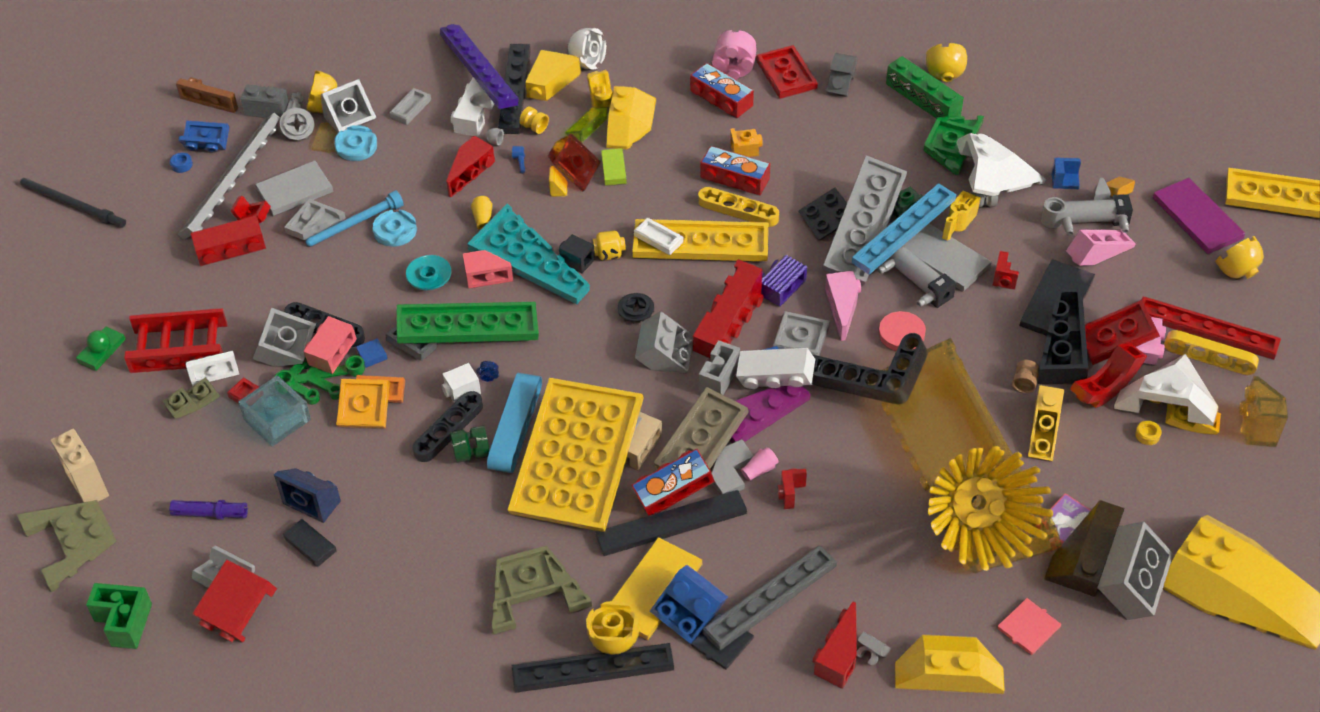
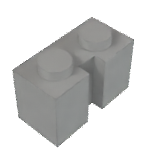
M718 340L711 352V362L706 361L699 373L700 393H703L705 388L708 387L724 395L737 372L740 356L739 347Z

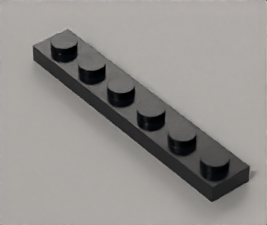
M510 44L505 82L518 97V106L501 108L498 128L502 129L504 134H520V116L524 105L525 82L527 80L531 52L530 44Z

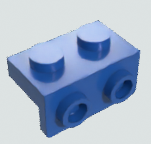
M186 120L184 136H179V142L184 148L193 151L197 150V148L210 152L226 150L230 126L226 123Z

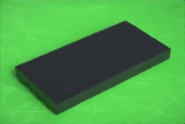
M1052 259L1020 320L1019 326L1047 336L1058 288H1082L1084 301L1095 274Z

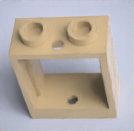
M73 428L51 439L64 471L83 503L95 500L99 502L108 497L109 494L97 466L75 429Z

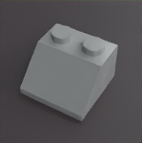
M271 308L253 359L274 367L302 364L305 358V346L311 340L316 323Z

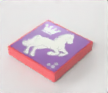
M1065 493L1052 506L1053 516L1051 518L1043 516L1041 524L1035 525V527L1046 532L1047 538L1061 546L1091 510Z

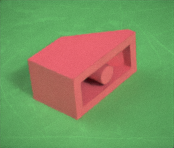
M486 250L463 254L468 288L513 281L510 262Z

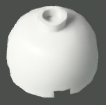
M582 28L576 31L570 38L568 43L569 55L579 58L581 68L597 69L598 67H595L598 62L602 64L604 61L606 41H602L601 35L603 33L599 29Z

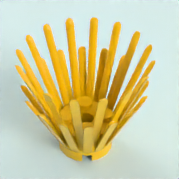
M999 446L991 448L980 468L979 464L983 448L969 450L966 471L962 454H958L955 459L948 463L953 476L942 467L939 474L943 478L938 476L935 480V484L941 487L931 486L930 488L931 494L943 497L930 498L929 506L931 507L928 508V514L932 515L945 510L931 522L935 535L938 536L950 523L941 546L943 549L953 552L961 529L959 562L966 564V560L973 561V535L982 570H989L988 563L995 562L987 539L1004 567L1011 568L1012 563L1008 557H1014L1016 553L1003 536L1025 557L1029 558L1033 552L1020 540L1029 544L1032 538L1020 529L1042 540L1046 539L1047 533L1024 521L1040 525L1042 522L1041 518L1031 514L1050 518L1053 516V510L1021 504L1043 503V497L1036 495L1050 494V487L1013 489L1037 482V478L1034 476V474L1040 472L1037 466L1004 478L1024 464L1020 460L1023 456L1021 453L1015 452L993 470L1005 453V451L999 450ZM975 495H980V505L973 508L971 505L972 498Z

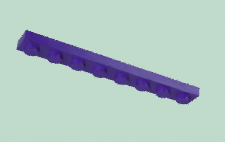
M450 24L447 27L440 28L441 37L496 107L501 109L518 106L516 94L460 25Z

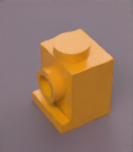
M735 128L730 129L732 152L747 157L759 156V147L763 146L762 135L757 134L756 129L735 131Z

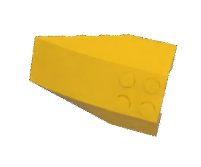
M1209 515L1201 517L1173 558L1163 589L1206 614L1212 616L1218 614L1229 618L1228 621L1236 624L1242 622L1256 627L1255 630L1263 633L1269 631L1280 635L1281 639L1316 650L1320 644V593L1293 573L1255 540Z

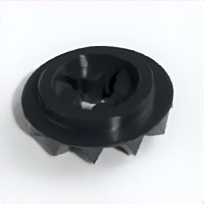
M642 293L625 295L618 303L619 316H622L624 321L631 320L633 324L636 321L643 322L646 318H650L654 312L653 300ZM636 304H638L639 309L637 312H634L633 310Z

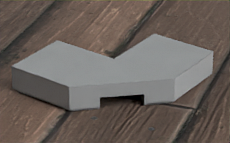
M742 439L725 446L716 460L712 471L715 480L713 485L720 495L745 489V484L736 472V469L747 465L753 458V454Z

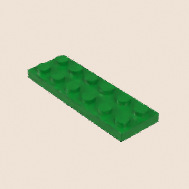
M536 302L397 304V343L538 340L539 338Z

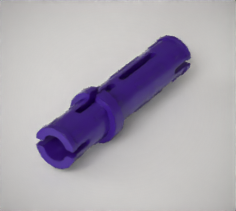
M172 500L169 510L171 511V516L216 517L218 520H224V518L229 517L246 519L248 508L244 507L248 505L246 502L231 503L225 500H218V502Z

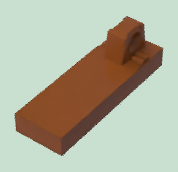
M190 77L188 80L180 78L176 83L180 99L235 113L238 109L234 92L204 85L201 79Z

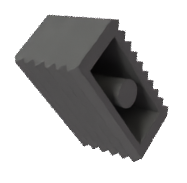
M249 84L246 85L240 99L245 115L269 117L275 113L281 118L289 103L285 88L278 89L277 87H262Z

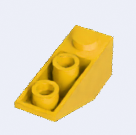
M1039 386L1028 457L1053 461L1064 389Z

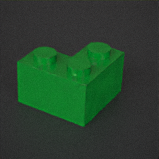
M94 583L86 604L94 622L106 623L104 632L111 647L137 649L152 607V602L145 587Z

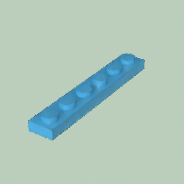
M938 183L852 257V264L870 275L951 205L956 199V194Z

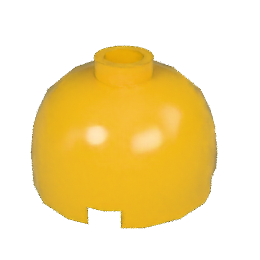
M949 43V47H942V44H938L927 50L926 66L931 76L943 82H951L961 76L967 66L966 49L959 44Z
M315 70L306 111L323 113L321 94L337 88V82L330 74Z
M1252 236L1251 240L1247 238L1226 251L1228 256L1224 259L1219 256L1215 262L1225 275L1237 279L1245 276L1249 279L1259 272L1257 268L1263 262V249L1255 236Z
M619 601L604 602L601 604V608L595 611L593 608L586 618L589 640L596 649L603 653L613 655L628 651L635 644L639 636L638 613L631 610L630 605Z

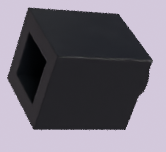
M573 234L559 246V254L565 259V263L581 274L595 260L594 244Z

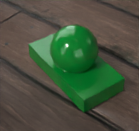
M107 326L102 331L95 330L91 332L86 338L87 347L76 357L77 362L97 371L126 340L124 334Z

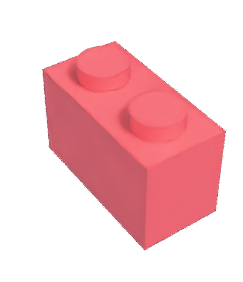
M328 316L324 323L318 327L313 339L305 346L304 354L308 365L333 374L357 339L353 326Z

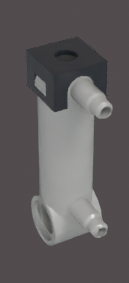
M1129 194L1113 195V198L1110 200L1064 201L1058 197H1051L1044 202L1041 222L1048 228H1058L1063 224L1067 235L1073 234L1072 223L1113 222V226H1120L1122 232L1127 233L1133 208Z
M905 244L877 268L878 273L882 274L895 267L927 293L917 301L919 307L931 303L936 308H939L954 298L956 282L945 273L940 276L906 248Z

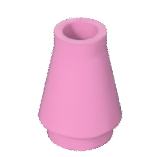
M770 448L759 449L747 465L741 469V472L748 481H751L775 469V465L779 461Z

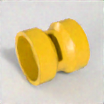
M530 106L526 107L520 116V124L526 128H531L537 134L543 133L549 123L548 115L542 112L538 113L536 109Z

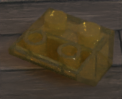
M1253 376L1250 386H1246L1245 400L1241 401L1239 406V414L1243 415L1244 419L1241 424V433L1245 435L1246 445L1276 447L1288 419L1286 397L1258 376Z

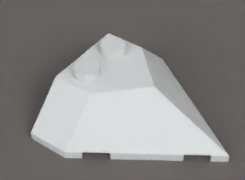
M969 133L957 140L960 154L973 157L975 166L969 177L972 191L975 193L996 196L1003 190L1012 192L1031 187L1032 183L1035 182L1038 184L1046 182L1043 176L1015 153L987 135Z
M1186 354L1121 389L1114 405V409L1139 413L1144 399L1188 406V422L1212 426L1218 412L1217 403Z

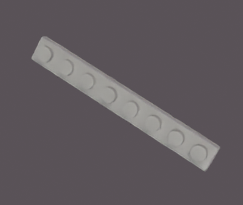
M273 113L264 119L179 231L178 235L185 240L190 237L192 232L202 230V222H206L214 214L212 211L214 206L218 207L225 199L223 194L225 192L228 193L235 186V178L242 176L246 171L244 166L247 163L250 164L256 158V150H260L267 143L265 138L271 136L278 128L276 124L280 117L277 114Z

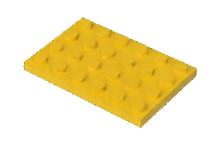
M549 378L510 500L509 514L605 532L644 399L641 393Z

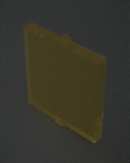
M320 123L312 145V151L337 153L334 143L338 132L329 123Z

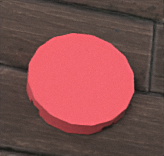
M893 312L885 316L880 322V340L886 347L897 351L902 338L906 334L917 333L923 341L925 339L926 327L923 321L910 312Z

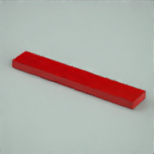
M1142 296L1141 300H1143L1150 316L1161 318L1162 326L1248 351L1272 360L1276 357L1281 341L1279 337Z

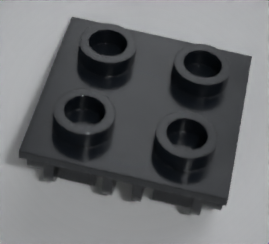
M836 187L798 210V212L820 241L837 230L847 202Z

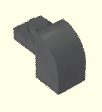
M835 53L830 67L831 73L827 93L848 96L851 79H854L858 62L856 56Z

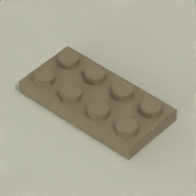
M706 387L655 460V467L659 468L665 463H671L677 460L684 452L693 451L697 448L710 469L748 414V407Z

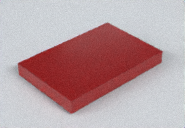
M794 45L756 55L758 65L779 99L818 89L816 79Z
M1143 300L1085 324L1087 354L1092 365L1109 359L1119 344L1130 342L1137 347L1160 337Z

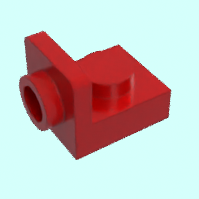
M1000 251L992 285L1014 290L1019 272L1010 270L1011 262H1007L1009 252Z

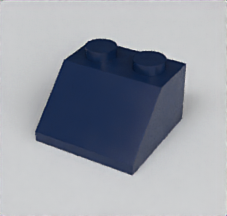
M293 468L277 471L274 474L282 503L324 523L341 502L338 488L333 482L323 481L309 471L304 472Z

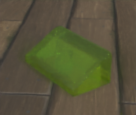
M590 108L565 134L583 142L607 119V108Z

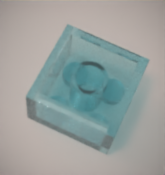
M278 375L238 401L243 419L272 447L311 420L307 402Z

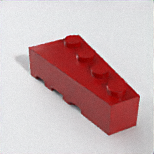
M739 259L736 261L734 275H728L724 282L725 287L722 295H716L711 307V313L706 312L693 335L694 352L711 359V352L718 340L731 344L734 338H738L744 323L750 321L756 307L759 308L763 301L761 268Z

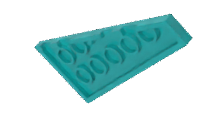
M508 203L467 243L469 251L486 250L510 262L513 273L575 304H578L590 291V284L574 268H570L565 263V259L560 254L557 255L552 247L533 228H529L524 223V219L512 211V207Z

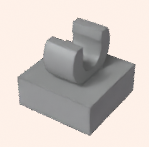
M863 632L858 639L865 646H861L857 650V656L862 658L866 651H870L871 658L868 661L870 665H875L879 655L886 657L891 650L890 647L866 632Z

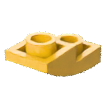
M1168 403L1165 423L1191 432L1217 435L1220 428L1221 413L1217 412L1213 426L1188 422V406Z

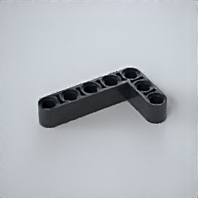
M909 333L902 338L888 371L813 355L815 365L812 385L900 405L909 399L927 358L928 351L919 334Z

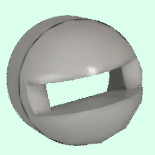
M499 128L488 130L486 134L487 141L492 145L500 146L504 137L503 130Z

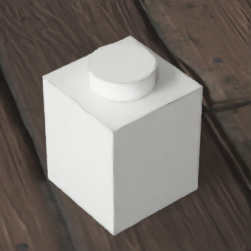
M469 363L443 373L444 384L441 385L445 396L447 398L451 397L454 403L466 392L476 391L481 394L479 379Z

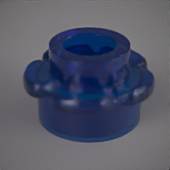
M483 361L476 372L483 381L491 382L499 377V366L492 361Z

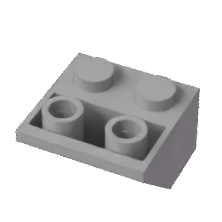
M660 311L641 323L635 358L651 370L686 373L689 369L693 335Z

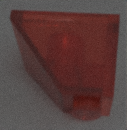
M572 133L556 141L548 154L550 161L582 192L587 188L601 163Z

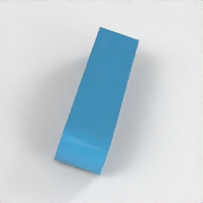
M524 373L516 374L489 451L488 469L508 473L514 472L542 387L541 376Z

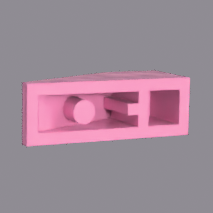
M1079 230L1066 252L1077 265H1095L1134 248L1136 243L1123 233L1122 230Z
M853 271L826 274L825 291L841 341L846 340L856 308L858 293H861L860 280L855 278Z

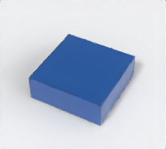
M378 338L356 347L357 353L363 358L366 368L387 360V354Z

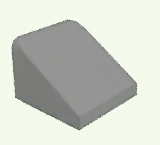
M1100 178L1094 200H1109L1111 192L1105 179Z

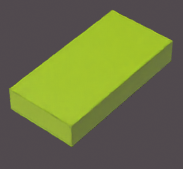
M623 149L601 150L605 186L627 184Z

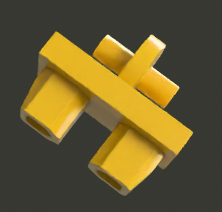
M608 71L588 73L587 81L593 110L596 112L602 108L610 107L613 91Z

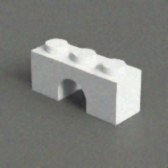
M472 77L470 83H467L463 97L459 98L458 107L451 114V123H453L454 133L478 137L485 124L483 108L492 109L494 103L474 77Z

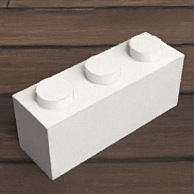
M808 348L740 351L736 377L744 388L749 389L812 385L815 358Z

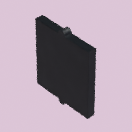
M719 612L718 615L711 622L716 620L722 614ZM702 631L692 642L691 646L705 655L707 660H712L727 670L754 639V635L746 631L722 650H719Z

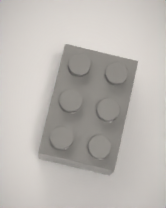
M1144 521L1119 526L1098 589L1127 620L1154 616L1173 553Z

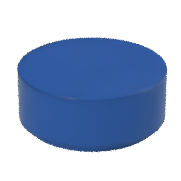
M177 153L170 158V165L174 172L184 173L193 166L191 156L187 153Z

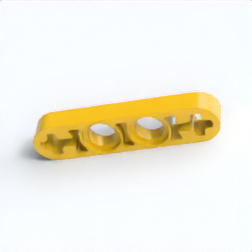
M704 187L698 193V202L703 208L749 222L769 223L768 227L775 226L779 222V209L773 205L712 187ZM728 201L734 203L732 206L723 205L724 202ZM749 207L753 208L754 211L745 212L743 209Z
M1178 330L1168 332L1164 342L1165 348L1172 353L1181 356L1186 354L1188 358L1243 375L1254 374L1259 363L1258 357L1251 352ZM1194 347H1201L1205 351H1198ZM1217 354H1224L1229 358H1221Z

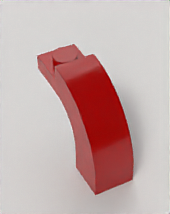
M1130 342L1119 344L1105 365L1097 373L1087 379L1075 381L1070 390L1076 394L1080 401L1090 403L1093 407L1098 408L1114 398L1132 380L1146 360L1147 355Z

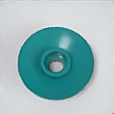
M437 255L418 257L406 269L407 281L411 286L420 290L437 289L446 284L451 277L449 262Z

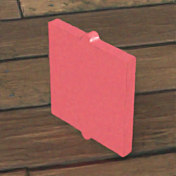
M1026 598L998 625L997 629L1009 637L1013 644H1018L1029 654L1033 655L1061 627V623L1047 614L1046 609H1041Z

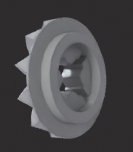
M291 108L281 116L280 128L282 134L287 136L289 140L300 141L304 138L307 139L313 132L314 120L308 111L302 108ZM295 117H297L300 124H303L299 127L298 132L294 126H291V124H294Z

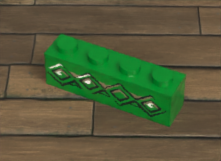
M903 56L888 65L886 85L936 119L937 117L953 118L961 116L963 96Z

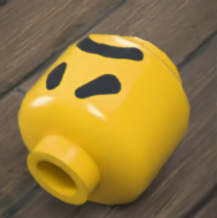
M616 230L599 232L596 238L593 239L595 256H598L601 261L619 259L622 251L626 250L625 239L620 237Z

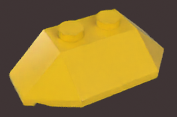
M614 86L608 115L606 147L628 150L633 143L651 131L656 98L635 87Z
M922 635L895 662V688L1004 694L1003 667L976 637Z

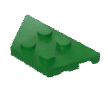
M977 115V119L965 120L964 116L953 118L937 117L924 144L923 151L952 173L959 175L967 156L960 154L957 140L969 133L978 134L984 116Z

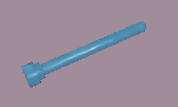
M397 190L389 193L385 201L307 238L306 245L311 247L388 208L396 210L404 206L400 194Z

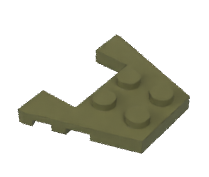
M97 500L17 515L27 537L53 526L64 550L66 559L41 570L51 592L60 587L59 583L66 577L71 578L78 573L77 569L88 560L90 562L116 542Z
M547 545L499 558L496 565L492 621L493 634L516 629V622L510 605L562 591L569 613L592 607L591 598L581 590L578 582L574 578L572 579L565 571L563 564Z

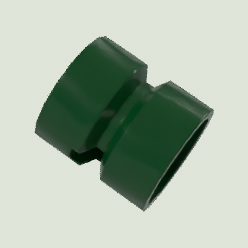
M484 425L473 427L469 432H466L464 429L450 432L456 463L470 461L472 456L477 459L488 457L490 450ZM470 439H475L477 448L470 449Z

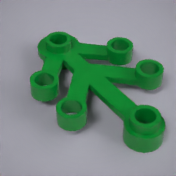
M357 355L350 356L345 361V365L338 366L333 374L310 366L308 362L295 364L290 370H281L276 373L273 385L279 392L293 391L305 397L306 402L310 405L317 404L320 401L319 392L314 388L308 389L301 385L302 383L308 382L329 392L331 399L338 400L340 384H333L325 379L350 374L353 377L362 375L365 371L364 360ZM303 369H309L306 373L299 374Z

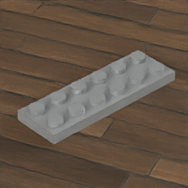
M866 155L822 270L830 273L853 271L855 278L860 280L861 285H865L869 274L852 264V257L887 227L907 171Z

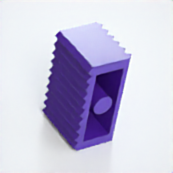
M784 255L780 260H775L770 270L766 274L762 273L763 297L781 307L806 281L807 266L788 257V255Z

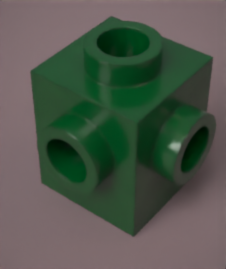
M911 186L901 190L893 209L897 218L900 217L920 200L923 195H919Z

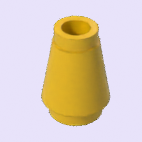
M486 196L475 197L471 203L473 216L479 230L491 220L493 204Z

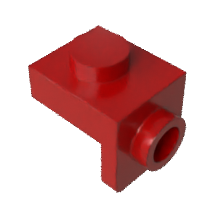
M238 196L231 208V213L237 220L257 216L260 224L266 219L271 206L267 201L249 204L243 196Z
M792 468L781 471V485H777L778 499L783 500L784 509H794V488L806 487V469Z

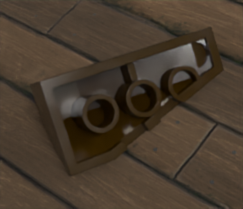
M1099 500L1053 554L1044 580L1095 597L1125 508Z

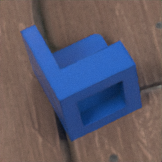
M1054 158L1051 172L1054 189H1079L1080 158Z

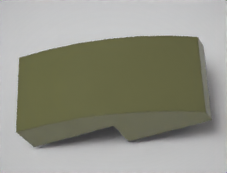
M205 377L187 391L181 387L166 398L163 403L176 419L207 406L219 398L220 395Z

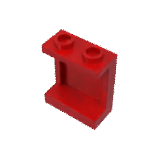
M226 559L192 614L200 619L198 624L212 632L216 628L221 631L219 635L232 643L237 639L243 643L246 638L242 636V632L265 594L272 597L277 588L268 580Z

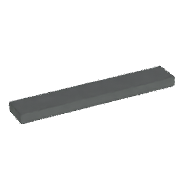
M820 545L704 627L703 634L719 650H722L736 638L750 630L837 566V561Z

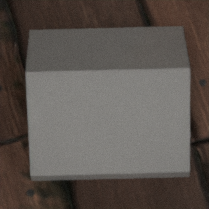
M359 79L321 94L324 119L337 132L341 130L343 132L349 126L360 125L376 118Z

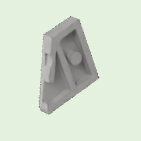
M308 199L284 228L286 234L306 240L343 221L346 217L343 211Z

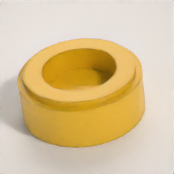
M1142 421L1137 426L1135 436L1142 444L1154 445L1160 440L1162 430L1153 421Z

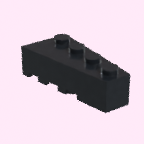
M1058 288L1052 318L1039 367L1038 384H1066L1087 379L1088 358L1082 288Z

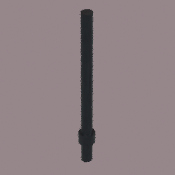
M25 177L20 181L22 186L96 216L104 223H112L122 228L126 225L125 219L114 215V212L110 210L99 209Z

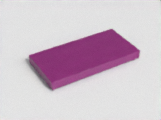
M1186 178L1153 193L1152 198L1207 254L1244 239L1245 232L1190 178Z

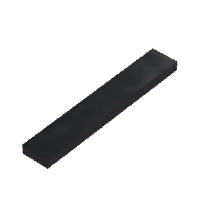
M735 490L606 528L605 532L596 531V538L603 556L654 542L658 537L661 539L745 515L747 514V508L739 490Z
M670 643L630 648L621 654L611 655L600 652L512 665L515 693L674 671Z

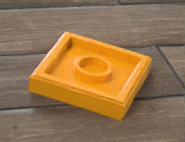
M341 379L336 425L338 427L386 429L389 380Z

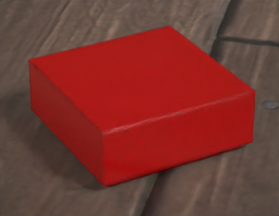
M243 377L227 394L230 399L247 408L262 393L261 387Z

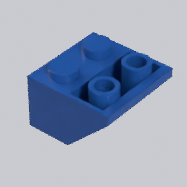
M686 565L677 572L650 612L691 644L716 615L728 596L690 566Z

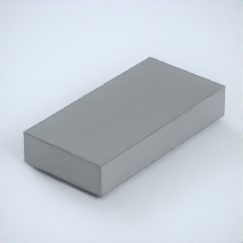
M413 88L389 112L390 118L408 125L431 101V95Z

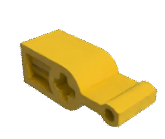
M962 191L950 206L942 239L948 241L951 239L954 231H964L977 216L981 197L966 191Z

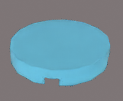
M361 125L349 126L347 130L343 132L341 130L336 135L335 150L343 159L361 161L375 153L377 137L368 127Z
M393 210L386 211L380 214L373 222L374 238L385 246L395 247L410 242L417 232L415 218L411 213L404 210H399V212H393Z

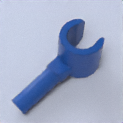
M513 146L512 158L518 159L520 173H525L524 147Z

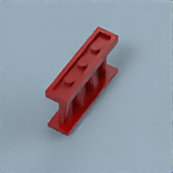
M223 308L129 316L135 334H138L136 350L125 351L124 359L130 373L187 369L186 362L223 353L221 345L216 344L217 328L227 327ZM208 328L206 345L193 346L194 329ZM184 330L183 347L169 348L171 331ZM161 332L160 347L158 349H146L147 334Z

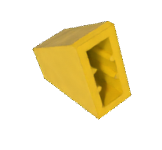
M541 50L525 82L527 98L543 101L549 100L581 74L579 58L573 55Z

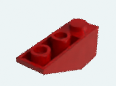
M475 135L460 146L446 180L448 196L450 198L493 165L495 162L493 146Z
M852 601L848 609L844 608L841 611L837 620L839 624L835 629L831 628L829 630L824 648H818L812 660L815 663L814 675L841 689L845 686L856 664V602Z

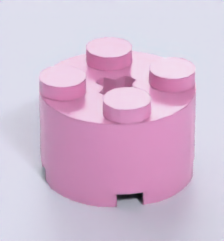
M732 30L723 32L718 37L712 65L736 80L749 74L753 68L757 50L754 38L747 32L740 30L739 32H732Z

